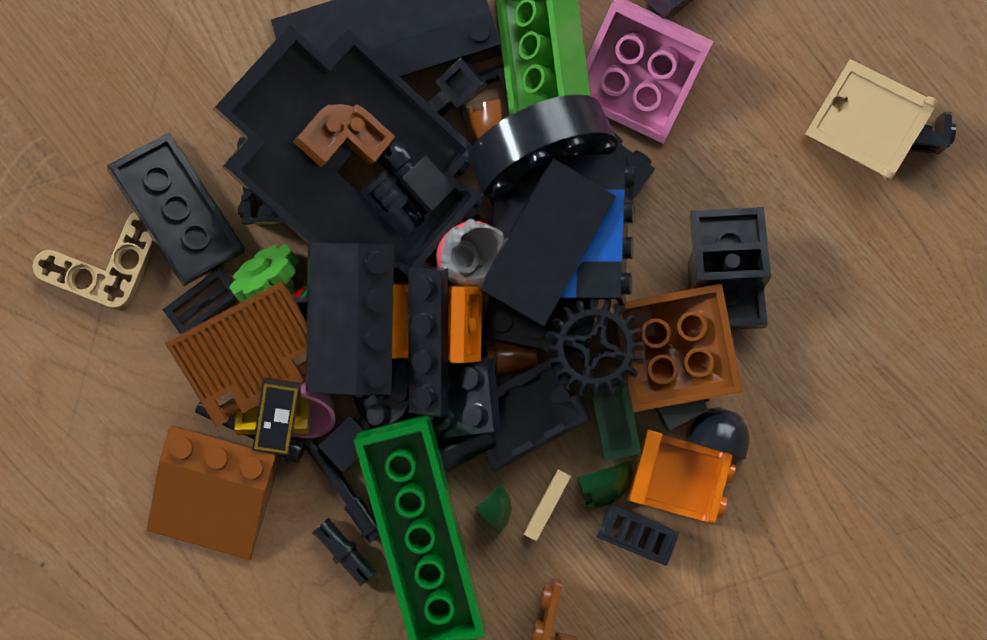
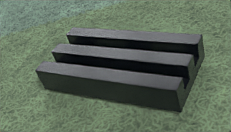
M219 267L162 310L178 332L182 334L220 314L238 299L229 288L232 281L227 277L224 270ZM219 279L222 281L223 284L180 316H176L174 312ZM227 290L230 292L228 296L184 327V322Z

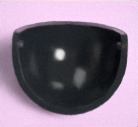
M714 407L694 420L688 430L686 441L746 459L750 436L741 415L727 409Z

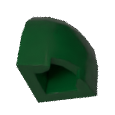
M631 460L577 477L587 511L607 506L623 496L630 486L633 475Z
M504 483L475 507L499 534L508 524L512 511L510 494Z

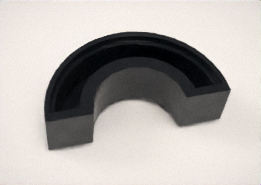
M580 94L566 95L536 103L503 119L476 141L469 152L468 160L484 196L493 192L499 195L510 191L529 169L544 165L554 156L561 154L572 155L575 153L582 155L611 154L618 148V141L600 102L596 98Z

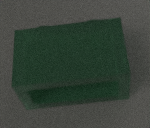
M619 383L612 384L615 388V394L611 396L607 392L606 385L600 386V398L594 397V388L589 390L603 461L642 454L629 388L626 387L624 389Z

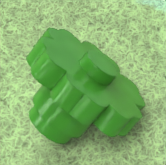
M287 244L279 248L277 245H272L267 249L259 251L254 259L244 262L233 275L235 281L229 288L240 303L281 281L284 282L289 293L292 294L295 289L291 277L296 272L293 267L298 264L299 259Z

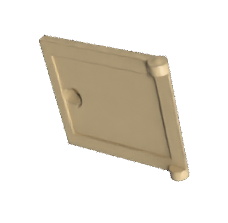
M850 59L805 135L880 174L884 179L892 180L937 106L938 101L934 97H926Z

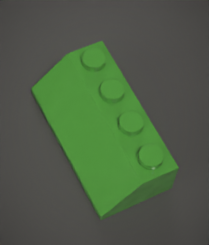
M496 0L509 114L512 115L536 103L560 96L579 94L591 96L578 0Z

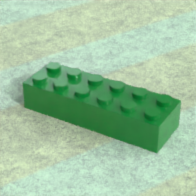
M425 415L359 432L354 439V444L408 639L472 640L484 637L486 622L430 416Z

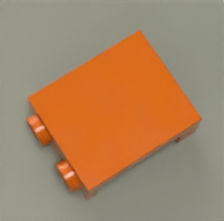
M393 284L392 359L409 358L408 284ZM448 285V360L451 363L481 361L482 291L477 286Z
M646 430L627 500L715 524L716 519H722L725 513L727 497H723L726 482L731 483L733 480L736 462L732 461V454Z

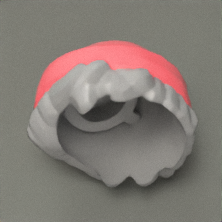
M468 219L467 222L451 228L440 241L436 255L438 267L448 268V281L460 286L479 287L505 241L502 231L491 227L487 223L474 221L473 219Z

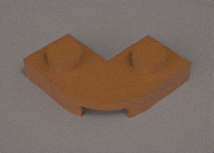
M329 104L314 116L293 142L319 166H323L343 142L370 166L378 159L395 136L367 110L357 104L353 107L344 104Z

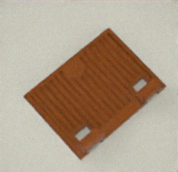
M283 281L165 342V345L216 427L227 422L228 417L239 411L245 413L259 405L264 377L297 383L304 382L306 377V361L296 365L293 359L306 353L307 322ZM230 392L233 399L219 405L216 399Z

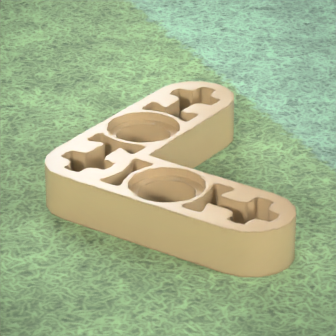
M134 212L128 217L106 271L59 252L45 250L37 254L33 260V272L37 278L110 308L122 309L132 302L156 244L146 231L142 233L139 240L141 243L146 244L144 249L133 243H128L130 237L137 241L140 231L135 227L137 222L141 223V221ZM134 250L139 255V263L133 269H124L121 265L122 255L126 251ZM55 258L54 263L57 266L68 270L66 276L53 271L47 276L48 270L43 268L46 261L52 262ZM82 270H88L93 277L91 285L86 289H78L74 281L75 276ZM116 270L126 276H131L130 282L123 279L120 285V290L124 292V296L122 298L116 297L114 302H111L113 296L108 291L110 287L116 288L121 280L120 277L114 276Z

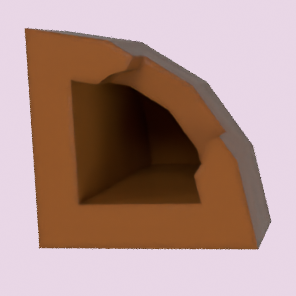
M500 99L483 102V109L475 110L473 107L468 108L466 112L467 129L472 146L485 132L502 121Z

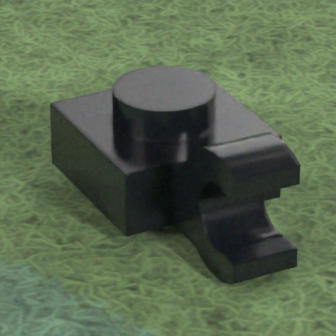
M460 58L435 81L442 90L427 103L438 114L444 116L452 108L453 104L457 109L464 108L487 84L466 58Z

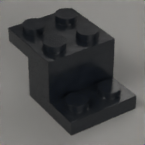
M764 207L691 211L689 218L692 253L688 261L690 289L722 283L730 329L766 328L768 322L764 289L771 278Z

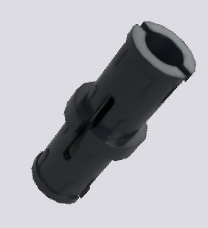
M327 518L320 524V527H317L312 532L334 556L332 560L335 564L340 563L360 587L377 572L356 549L358 545L354 540L350 542L330 518Z

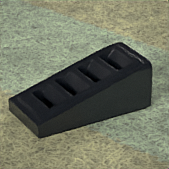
M609 504L596 537L667 566L680 532ZM620 515L624 519L617 537L611 536L610 533L616 518ZM631 521L637 522L638 524L630 543L624 541ZM649 527L651 532L644 549L640 548L638 544L644 529ZM661 532L666 535L657 555L652 553V550Z

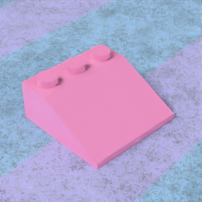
M614 0L586 59L590 94L600 102L606 117L664 144L714 41L666 18L663 19L661 16L628 0Z

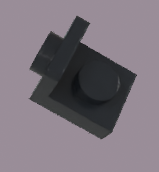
M943 112L936 118L934 131L932 126L924 125L909 151L940 154L950 147V144L954 143L956 136V124L952 123V112Z

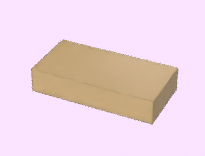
M559 469L556 470L523 532L524 535L535 541L538 540L571 478L570 475Z

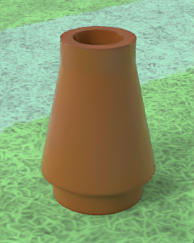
M494 341L493 345L484 346L483 358H494L496 376L528 370L537 365L535 348H526Z

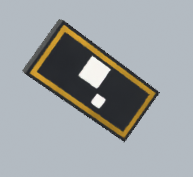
M264 377L252 450L289 456L301 383Z

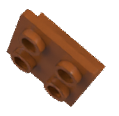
M552 578L551 585L544 584L540 606L542 609H545L543 621L536 620L531 640H577L576 636L556 632L555 638L550 637L563 584L558 578Z

